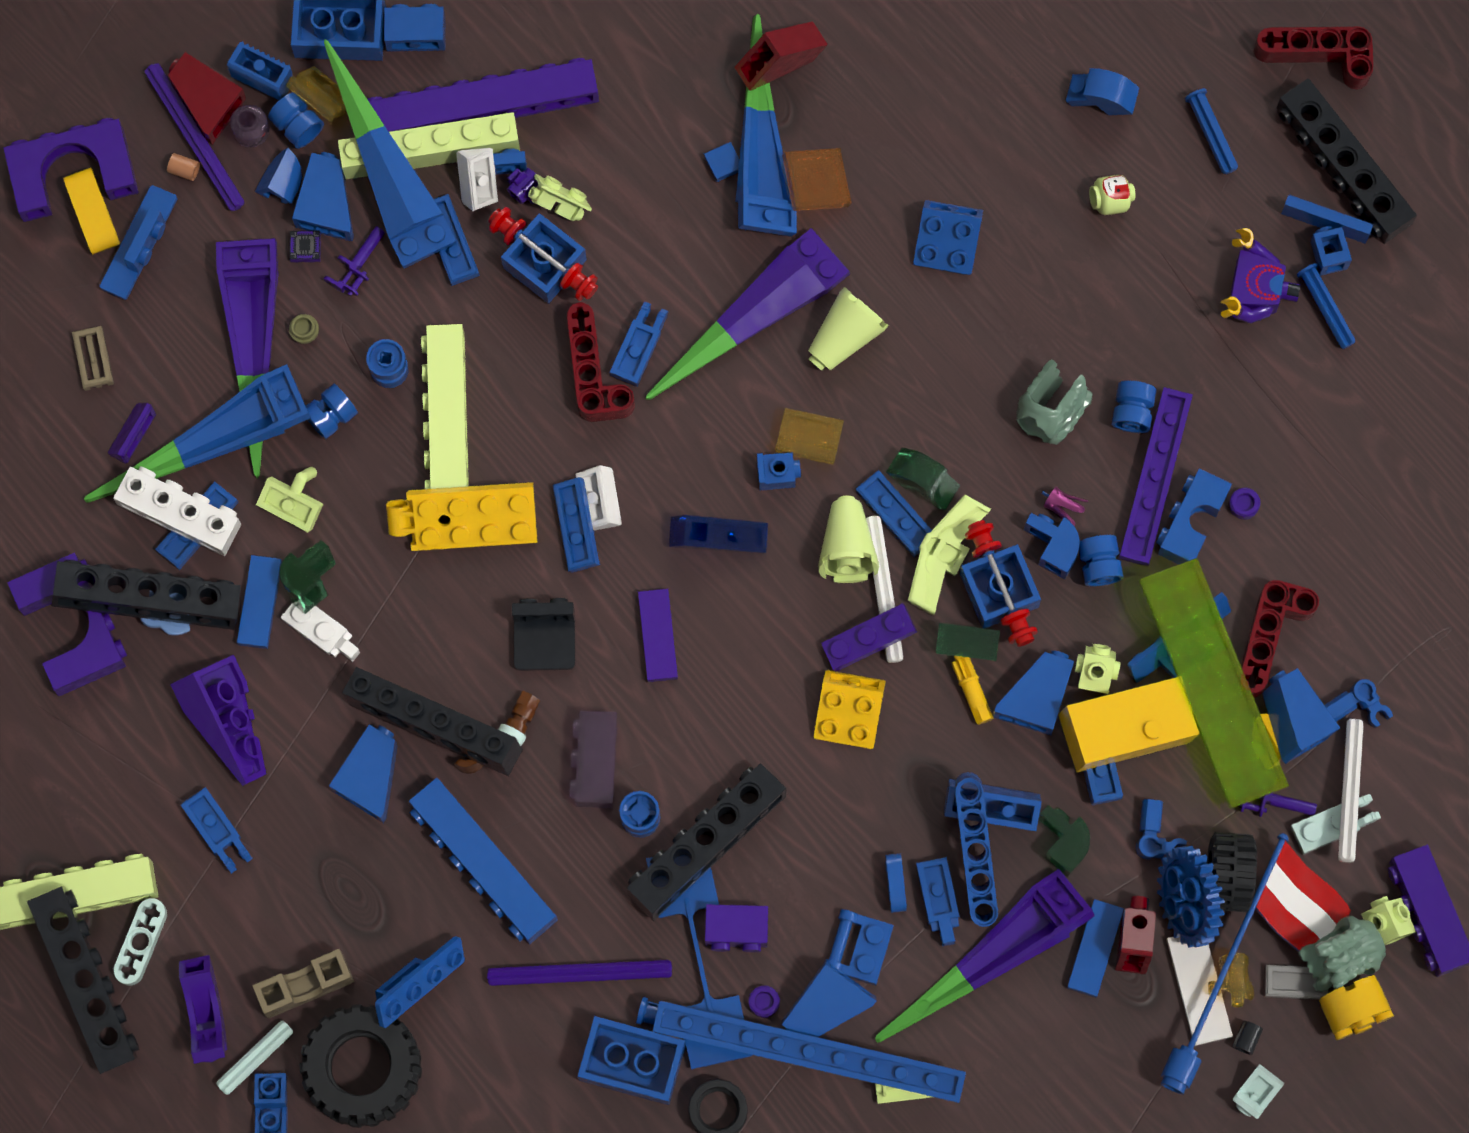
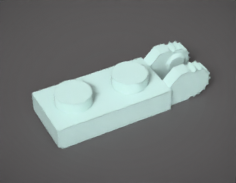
M1370 794L1359 798L1358 808L1364 807L1373 801ZM1342 804L1290 826L1303 855L1339 840ZM1371 812L1357 820V832L1361 827L1381 818L1379 812Z

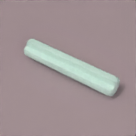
M280 1021L217 1081V1086L224 1094H230L293 1034V1030L286 1022Z

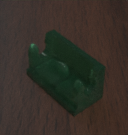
M939 623L936 654L996 661L1000 630Z

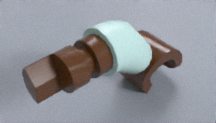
M522 691L511 711L513 717H508L506 723L501 724L498 730L516 737L520 746H522L526 739L524 734L528 729L526 723H531L540 700L532 694ZM459 758L454 762L456 768L466 774L475 773L484 766L470 759L461 760Z

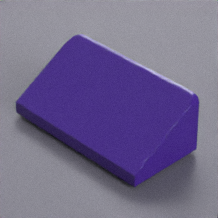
M138 403L135 405L108 451L109 456L124 464L128 463L156 416L152 405L148 403Z

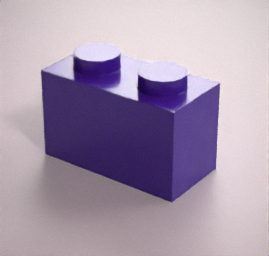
M706 904L705 945L711 946L712 951L726 952L730 951V947H742L743 952H761V947L767 948L768 906Z

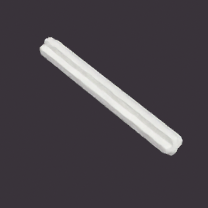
M870 516L866 518L879 561L878 573L874 576L873 571V578L880 615L894 608L895 602L880 516ZM901 641L885 648L888 663H896L903 660Z
M1349 719L1346 727L1338 859L1341 862L1349 863L1354 862L1356 853L1363 721L1360 719Z

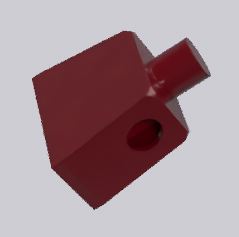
M1132 896L1130 908H1125L1120 924L1115 971L1145 975L1147 973L1153 955L1156 912L1148 911L1149 898Z

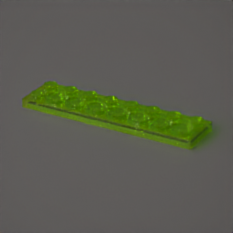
M1195 558L1140 579V585L1175 673L1192 709L1199 733L1229 808L1232 809L1287 788L1289 786L1198 559Z

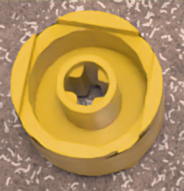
M1375 975L1357 980L1350 986L1340 987L1324 995L1319 1000L1336 1041L1352 1035L1353 1031L1357 1035L1371 1029V1024L1375 1020L1378 1024L1394 1017Z

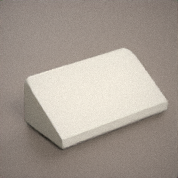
M481 148L457 151L462 203L474 211L498 202L493 149Z
M599 465L576 473V478L581 477L585 482L593 530L622 525L612 468Z

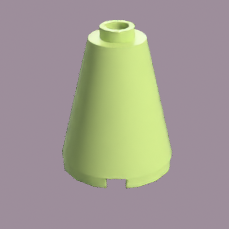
M844 287L839 292L808 350L812 354L809 360L821 371L825 367L832 370L884 332L889 325Z
M841 496L831 505L818 563V572L825 579L826 574L833 576L834 582L837 583L863 582L868 580V574L874 571L875 576L878 573L879 561L861 502L853 496Z

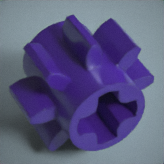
M516 168L507 177L510 184L507 191L520 204L527 200L534 204L532 199L528 197V194L533 186H538V182L534 177L536 173L530 168L523 172Z

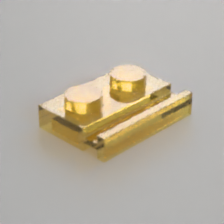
M315 66L298 73L296 77H290L286 87L331 122L334 117L339 118L347 114L338 85Z
M785 408L775 452H793V456L834 465L844 421Z

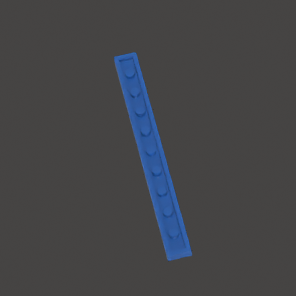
M659 1001L653 1032L957 1103L960 1102L966 1075L965 1071L664 1001Z

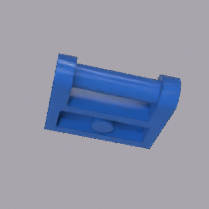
M840 909L838 916L840 924L830 957L825 961H828L852 979L876 986L894 925L862 916L849 910ZM852 924L860 926L861 929L850 966L841 964Z

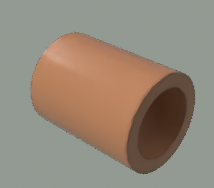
M173 153L167 166V172L194 181L199 172L200 162Z

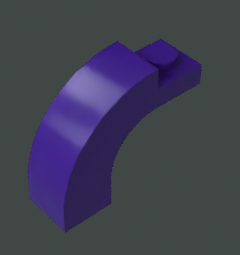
M210 955L179 961V979L189 1016L191 1054L194 1064L213 1062L225 1057L227 1040L221 1001Z

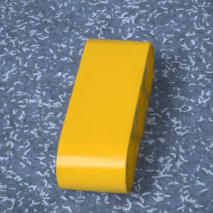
M90 167L63 177L92 255L120 245L92 168Z

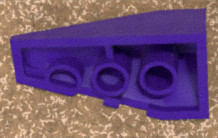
M234 655L170 684L185 715L242 786L266 775L260 741L254 736L251 723L255 719L253 710L248 709L245 695L249 692L247 681Z

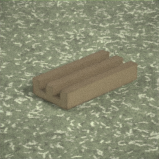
M102 326L72 332L83 389L87 391L91 390L92 387L100 388L105 384H108V386L114 385ZM94 334H97L105 377L102 378L100 377L92 337ZM85 336L94 376L93 380L88 378L81 337Z

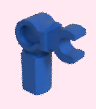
M1368 679L1359 680L1351 687L1350 693L1344 691L1324 705L1336 722L1357 709L1356 703L1360 705L1362 710L1366 709L1368 712V722L1373 728L1380 725L1376 719L1377 712L1383 713L1387 720L1393 717L1390 708L1386 705H1381L1378 701L1380 697L1376 693L1375 684Z
M1142 800L1140 832H1143V835L1137 841L1135 847L1138 856L1143 859H1162L1164 856H1167L1166 852L1172 851V848L1176 845L1185 846L1187 844V841L1182 838L1166 842L1165 838L1157 837V834L1161 831L1163 801Z

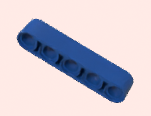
M966 772L957 777L954 788L971 919L975 924L987 927L996 921L998 907L984 792L978 775ZM964 783H974L978 787L977 791L972 795L963 794L960 788ZM969 813H977L981 816V820L977 825L972 826L964 822L965 816ZM974 843H980L985 847V850L981 855L973 856L968 852L969 846ZM978 873H983L989 878L987 883L982 886L973 884L971 880ZM983 903L992 907L991 912L985 916L978 915L975 912L976 907Z

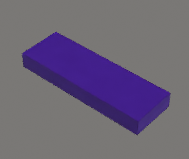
M668 589L640 591L638 596L648 682L678 679Z

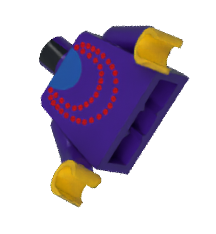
M1243 228L1236 230L1241 235L1242 240H1232L1234 247H1243L1244 250H1240L1237 257L1230 297L1221 301L1222 304H1226L1228 307L1227 310L1221 312V316L1223 318L1233 316L1238 320L1251 324L1276 313L1280 299L1297 302L1300 284L1285 282L1286 266L1280 264V260L1254 239L1250 229Z

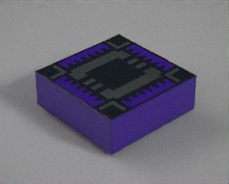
M320 230L290 231L291 262H321Z

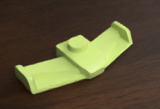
M964 495L931 532L926 533L919 546L920 554L908 601L912 605L930 615H935L945 571L955 576L970 548L960 544L965 538V533L969 531L968 526L981 521L991 508Z

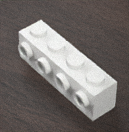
M140 466L139 470L129 467L113 498L117 505L223 556L226 555L241 526L235 511L223 505L218 509L210 505V500L201 494L194 492L191 496L183 492V487L174 481L167 479L166 483L155 479L156 474Z

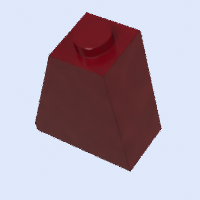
M813 21L765 32L734 68L749 91L813 62L828 44Z
M185 52L180 59L176 58L169 68L168 76L207 142L213 145L245 102L246 97L241 87Z

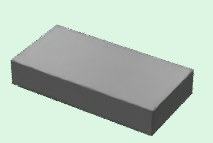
M1265 966V997L1320 1000L1321 997L1328 994V990L1323 992L1315 990L1313 983L1317 978L1313 979V973H1309L1308 967Z

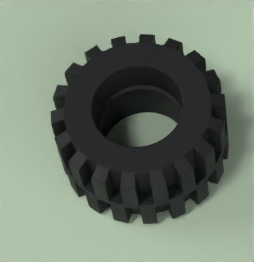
M1214 832L1209 842L1207 864L1213 863L1212 873L1219 876L1216 884L1223 889L1219 892V897L1223 898L1225 903L1220 904V908L1223 911L1248 912L1253 903L1256 885V841L1253 835Z

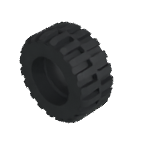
M356 1004L348 1009L338 1008L334 1010L335 1014L328 1018L325 1015L318 1021L320 1023L315 1030H310L307 1035L309 1038L308 1042L302 1046L300 1053L302 1055V1063H299L303 1078V1087L314 1105L337 1123L361 1128L367 1125L370 1127L378 1126L380 1122L385 1120L389 1122L396 1117L395 1114L401 1109L404 1111L410 1104L408 1101L412 1095H416L419 1088L417 1084L422 1075L420 1060L422 1059L416 1040L405 1024L398 1018L387 1028L379 1026L375 1006L363 1007L361 1004ZM357 1037H367L378 1041L385 1047L390 1058V1072L387 1080L378 1090L367 1095H353L345 1092L337 1085L332 1074V1061L337 1050L347 1041Z

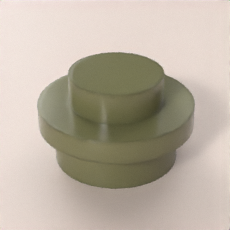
M301 314L290 322L289 333L297 343L308 344L317 338L319 325L314 317Z

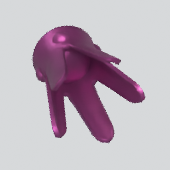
M1057 487L1053 489L1050 495L1044 491L1042 492L1043 495L1048 497L1044 507L1058 514L1062 519L1065 517L1075 527V521L1060 506L1074 512L1083 513L1085 508L1069 498L1088 502V500L1065 494Z

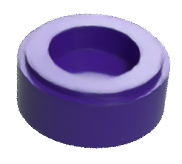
M1250 488L1236 490L1229 501L1230 511L1239 519L1246 520L1254 517L1260 508L1258 494Z
M759 986L751 992L749 1007L757 1017H771L779 1009V995L773 988Z

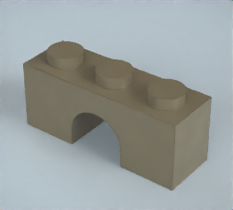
M337 949L311 960L310 965L299 971L286 975L280 973L252 986L264 1015L270 1019L352 984L355 981L344 954L340 949Z

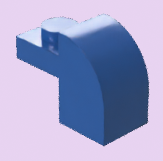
M1090 68L1089 74L1072 75L1066 102L1071 106L1096 105L1108 115H1133L1139 87L1118 73Z
M1031 513L1025 523L1024 531L1048 543L1040 558L1039 566L1066 579L1076 561L1080 546L1076 528L1065 517L1057 527L1054 525L1055 522L1048 516L1038 514L1037 516Z

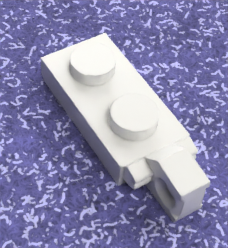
M300 594L281 616V619L329 656L331 654L336 658L341 653L353 662L360 654L359 649L349 642L352 635L347 629Z

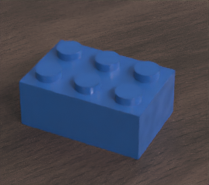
M294 0L291 47L294 57L329 59L324 45V40L326 39L340 59L383 61L385 0Z
M594 1016L577 1077L581 1082L670 1105L686 1043L685 1040Z

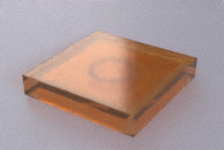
M840 148L785 152L782 155L793 211L841 208L851 205L852 202Z

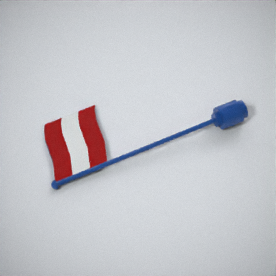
M1284 833L1277 836L1279 841L1254 895L1253 903L1246 913L1188 1046L1181 1045L1180 1049L1173 1048L1161 1074L1163 1078L1161 1085L1168 1090L1183 1095L1185 1090L1191 1087L1202 1062L1197 1057L1198 1052L1193 1048L1255 909L1275 933L1298 952L1302 947L1315 944L1318 940L1331 933L1337 923L1350 914L1351 910L1344 899L1333 887L1306 866L1287 843L1289 838Z

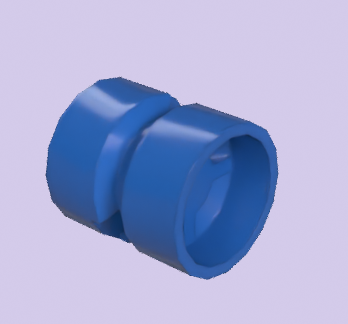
M293 92L284 96L272 107L268 119L279 131L285 129V137L295 148L299 149L308 145L318 136L323 129L324 122L313 110H307L308 106L297 93Z
M382 339L375 342L369 348L366 361L373 381L384 388H395L401 385L409 373L408 362L402 346L396 341Z
M1139 381L1119 382L1116 401L1120 405L1114 408L1111 425L1119 430L1132 433H1146L1150 431L1152 415L1149 408L1154 406L1157 389L1150 384Z
M335 383L321 393V400L313 399L306 405L311 416L308 422L325 440L339 429L338 424L340 422L346 424L358 414L355 406Z
M1099 535L1080 541V559L1086 562V565L1082 568L1086 586H1104L1124 579L1121 561L1116 559V556L1119 554V548L1115 535Z
M635 791L625 796L622 800L619 812L625 831L633 837L639 838L653 834L658 828L661 819L658 802L654 796L648 792Z

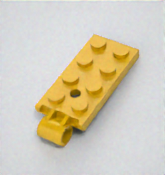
M533 482L409 490L406 492L407 500H392L386 504L389 535L401 537L412 534L411 551L537 543ZM442 515H446L450 518V522L442 524L439 522V518Z

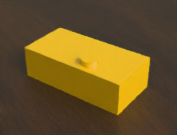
M1181 676L1067 705L1058 714L1076 772L1188 744L1199 735Z

